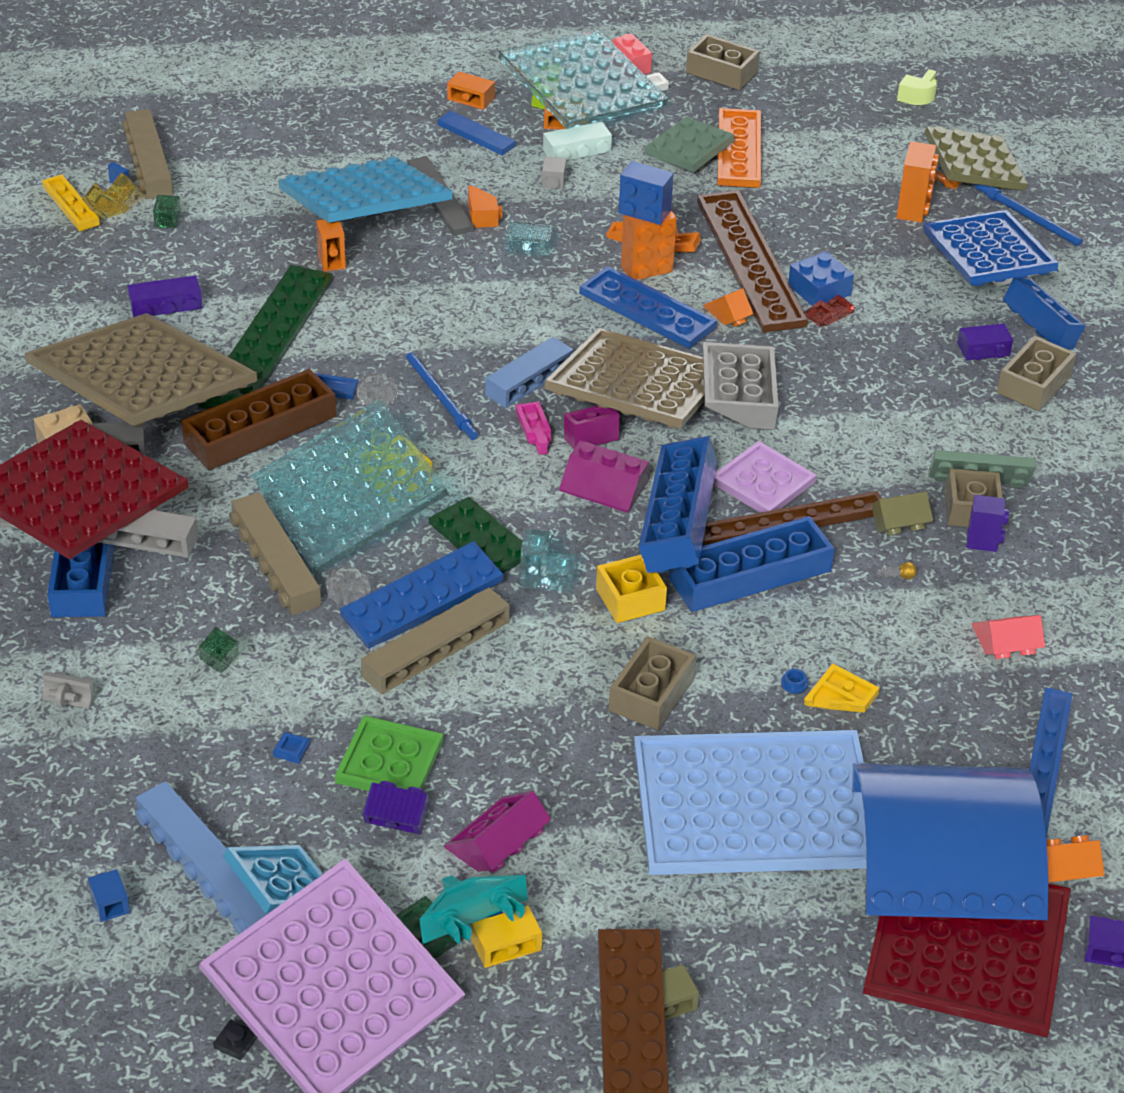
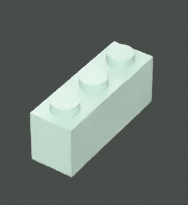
M603 122L543 133V151L548 157L571 160L611 152L612 134Z

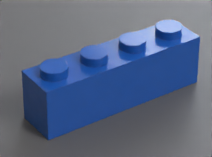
M1029 277L1012 279L1003 298V301L1010 306L1009 309L1018 313L1026 324L1033 326L1037 330L1036 333L1046 338L1049 342L1065 349H1074L1086 325Z

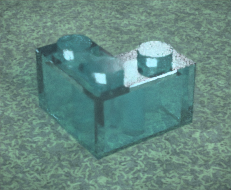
M525 529L521 547L520 587L572 593L576 574L577 554L551 551V531Z

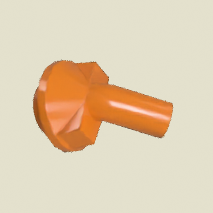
M937 170L935 171V180L944 183L946 188L956 189L962 183L948 180L945 174Z

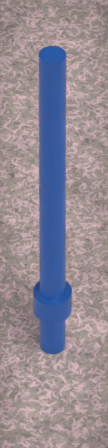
M975 184V189L986 194L988 199L1002 203L1075 246L1082 244L1083 239L1005 196L998 188Z
M413 352L406 355L407 361L454 418V423L460 431L463 430L470 440H475L478 437V433L471 425L472 422L468 416L460 412Z

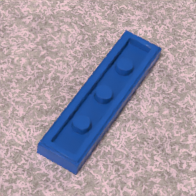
M453 111L438 119V126L500 155H504L516 147L515 140Z

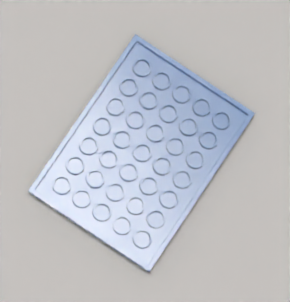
M857 730L634 736V750L649 875L866 868V837L862 793L852 792L853 763H864Z

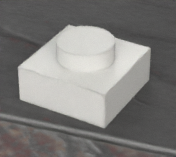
M659 72L641 77V85L650 94L668 90L669 82Z

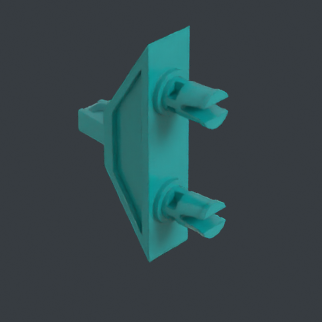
M453 875L443 878L444 890L420 918L422 943L425 944L449 934L454 941L461 944L460 936L466 939V941L471 938L472 930L468 925L500 911L511 921H514L513 914L522 918L525 913V907L522 902L528 900L526 875L470 877L463 881H460Z

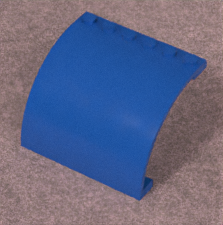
M853 763L852 792L862 793L865 820V915L1048 920V859L1045 823L1039 791L1034 777L1028 769Z

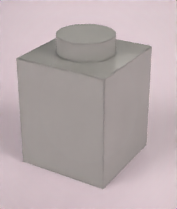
M545 157L542 169V188L563 189L566 176V158Z

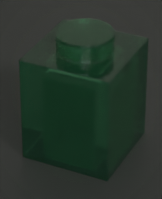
M157 195L153 208L155 227L177 228L181 215L180 196Z
M215 627L199 645L200 660L221 674L238 655V641L218 627Z

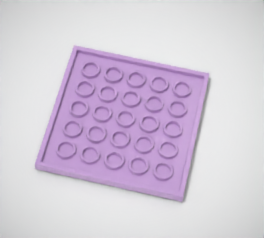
M346 859L339 862L204 959L199 965V969L304 1093L346 1092L463 1000L465 996L461 988Z

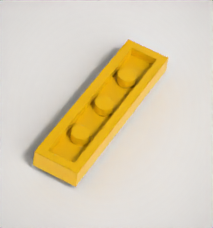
M62 174L42 180L44 190L78 231L100 225L99 217Z

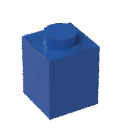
M117 869L88 878L90 895L100 922L130 913L128 896Z

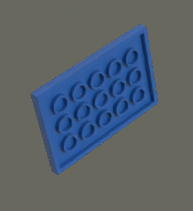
M1008 210L923 223V232L970 285L981 286L987 282H1004L1006 279H1023L1029 275H1046L1049 272L1058 271V262Z

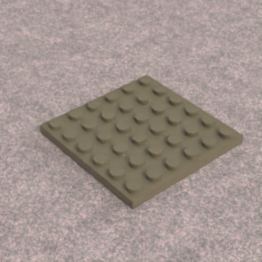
M598 328L545 380L544 389L550 390L557 395L574 397L581 402L595 403L602 408L616 409L626 415L640 416L646 421L664 423L670 428H682L705 401L703 357Z

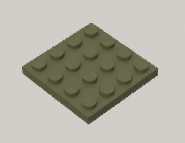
M940 126L926 127L924 135L929 144L936 145L935 154H939L938 162L948 180L1022 191L1026 190L1028 182L1003 137L999 135H983L979 132H964L960 129L950 130Z

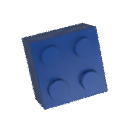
M631 161L620 175L618 213L661 225L671 212L674 172Z
M825 251L790 264L788 283L798 295L816 309L850 296L854 274Z

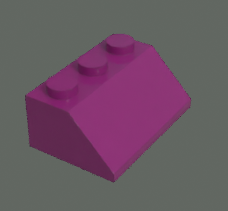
M580 440L569 456L559 491L629 513L648 483L649 461Z
M534 791L503 796L443 846L477 872L489 871L492 873L504 866V860L509 855L512 856L520 852L525 847L524 842L540 835L544 831L543 826L551 818Z

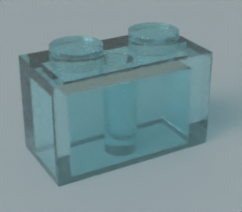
M509 220L505 234V253L549 257L553 243V225Z

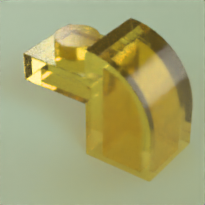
M120 173L109 189L95 182L82 200L91 211L104 218H110L123 214L129 209L125 201L132 195L136 186L128 176Z

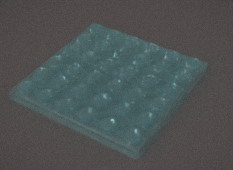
M600 30L499 51L498 58L566 129L665 106L668 102V97Z
M381 398L251 475L315 575L449 495L446 487Z

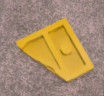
M832 663L805 697L804 704L810 707L865 713L879 695V687Z

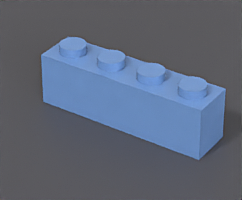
M555 337L548 339L487 376L485 395L501 406L509 407L544 385L545 380L573 353L574 349Z

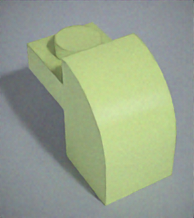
M929 69L922 79L906 74L899 84L897 100L913 105H924L934 101L938 80L935 79L936 71Z

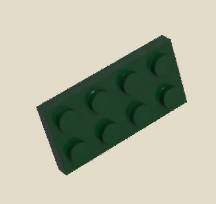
M470 497L429 517V524L456 548L459 549L474 541L502 573L533 557V550Z

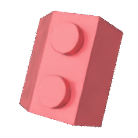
M625 34L614 38L598 57L596 63L617 82L651 73L652 52L633 34Z
M1041 615L1017 616L972 623V627L985 654H994L995 659L1011 657V652L1020 651V655L1036 654V648L1045 647Z

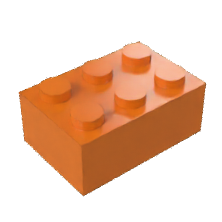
M910 141L904 163L897 219L922 223L924 215L928 216L936 177L935 171L939 154H935L936 145Z
M672 211L661 225L624 215L621 267L627 276L639 280L673 272L677 217Z

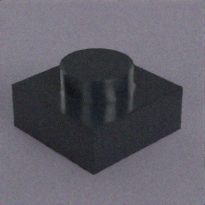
M230 1019L213 1042L214 1049L241 1061L258 1037L249 1027Z

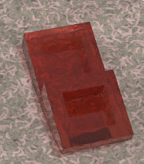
M838 294L827 303L820 300L806 310L804 314L816 325L823 327L854 313L855 310L853 304Z

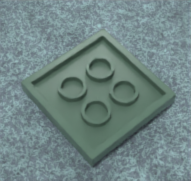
M685 117L645 146V152L657 159L695 172L735 141L734 134Z

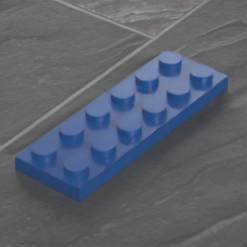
M609 266L587 280L579 288V294L688 349L717 327V319Z
M473 541L340 608V615L366 647L370 649L471 598L476 593H480L502 582L503 573Z

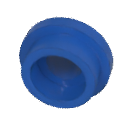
M789 669L781 678V686L789 693L799 694L808 688V679L802 670Z

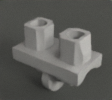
M46 671L43 674L44 690L42 700L55 702L56 706L64 708L67 704L90 709L93 703V678L85 676L83 678L72 677L68 673L60 671L57 673Z

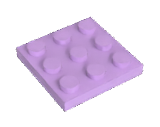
M758 441L715 472L713 485L760 513L782 509L816 483L817 475Z

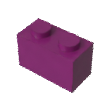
M599 406L565 413L564 440L573 449L580 440L594 445L619 440V413L615 409Z

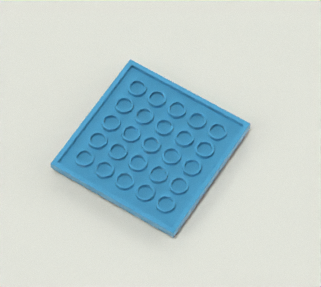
M387 157L385 161L380 162L378 160H370L363 165L348 164L346 168L341 169L331 167L327 168L325 172L309 171L306 172V175L302 176L287 175L286 179L278 180L279 189L328 223L452 199V190L425 175V173L420 172L415 167L410 166L407 162L400 160L398 157Z

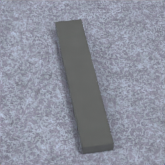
M427 156L407 160L410 166L415 167L420 172L425 173V175L448 188ZM453 194L451 200L432 203L453 236L474 232L473 223Z

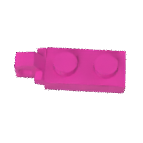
M540 402L515 405V412L526 440L529 444H535L539 455L548 454L551 429Z

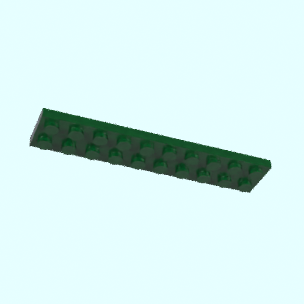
M290 265L228 356L257 372V381L248 384L245 388H237L225 395L209 398L206 402L199 403V407L211 409L263 388L332 283L333 274Z

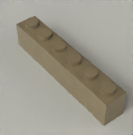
M150 109L125 112L126 121H122V127L127 145H129L130 157H132L136 177L139 180L140 192H145L147 199L173 196L171 176Z
M258 492L232 500V512H229L230 522L233 527L237 526L239 528L241 541L248 543L249 553L253 559L257 558L262 575L267 574L271 590L278 592V599L282 608L287 607L290 614L295 615L320 607L321 593L319 585L261 493Z
M490 587L480 593H476L471 598L453 606L446 612L433 617L428 622L361 658L362 677L382 695L509 623V604Z

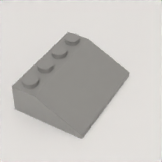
M703 342L705 406L749 428L775 430L778 413V394L774 347Z

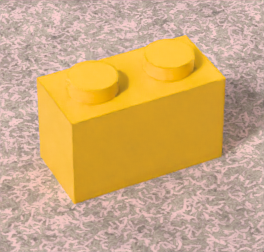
M529 905L525 906V913L522 918L513 914L514 921H511L503 913L472 923V942L484 968L542 950V931Z

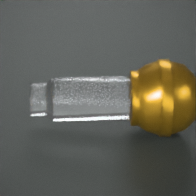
M906 562L897 567L877 569L876 573L877 577H901L910 580L916 576L917 568L913 563Z

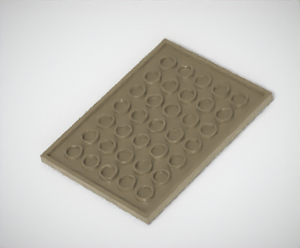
M148 313L25 353V360L28 364L132 426L142 425L145 421L154 418H162L170 412L184 410L187 406L206 402L209 398L225 395L237 388H245L248 384L257 381V372Z

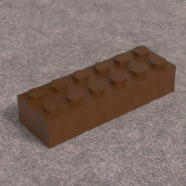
M309 368L181 420L183 443L207 470H210L336 417L335 393Z

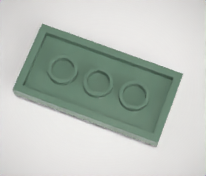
M935 450L929 467L928 477L935 478L938 482H946L949 469L1000 473L1001 484H1009L1012 488H1023L1029 485L1036 469V458Z

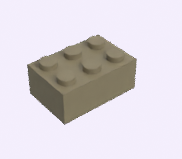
M705 34L687 51L686 73L741 90L758 72L760 51Z
M1034 335L1001 370L997 393L1040 411L1072 376L1077 353Z
M647 636L610 687L609 711L659 730L694 679L696 655Z

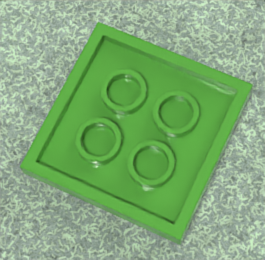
M363 715L335 774V783L369 791L372 782L378 784L381 781H388L394 783L398 788L405 790L408 787H417L423 790L443 744V734Z

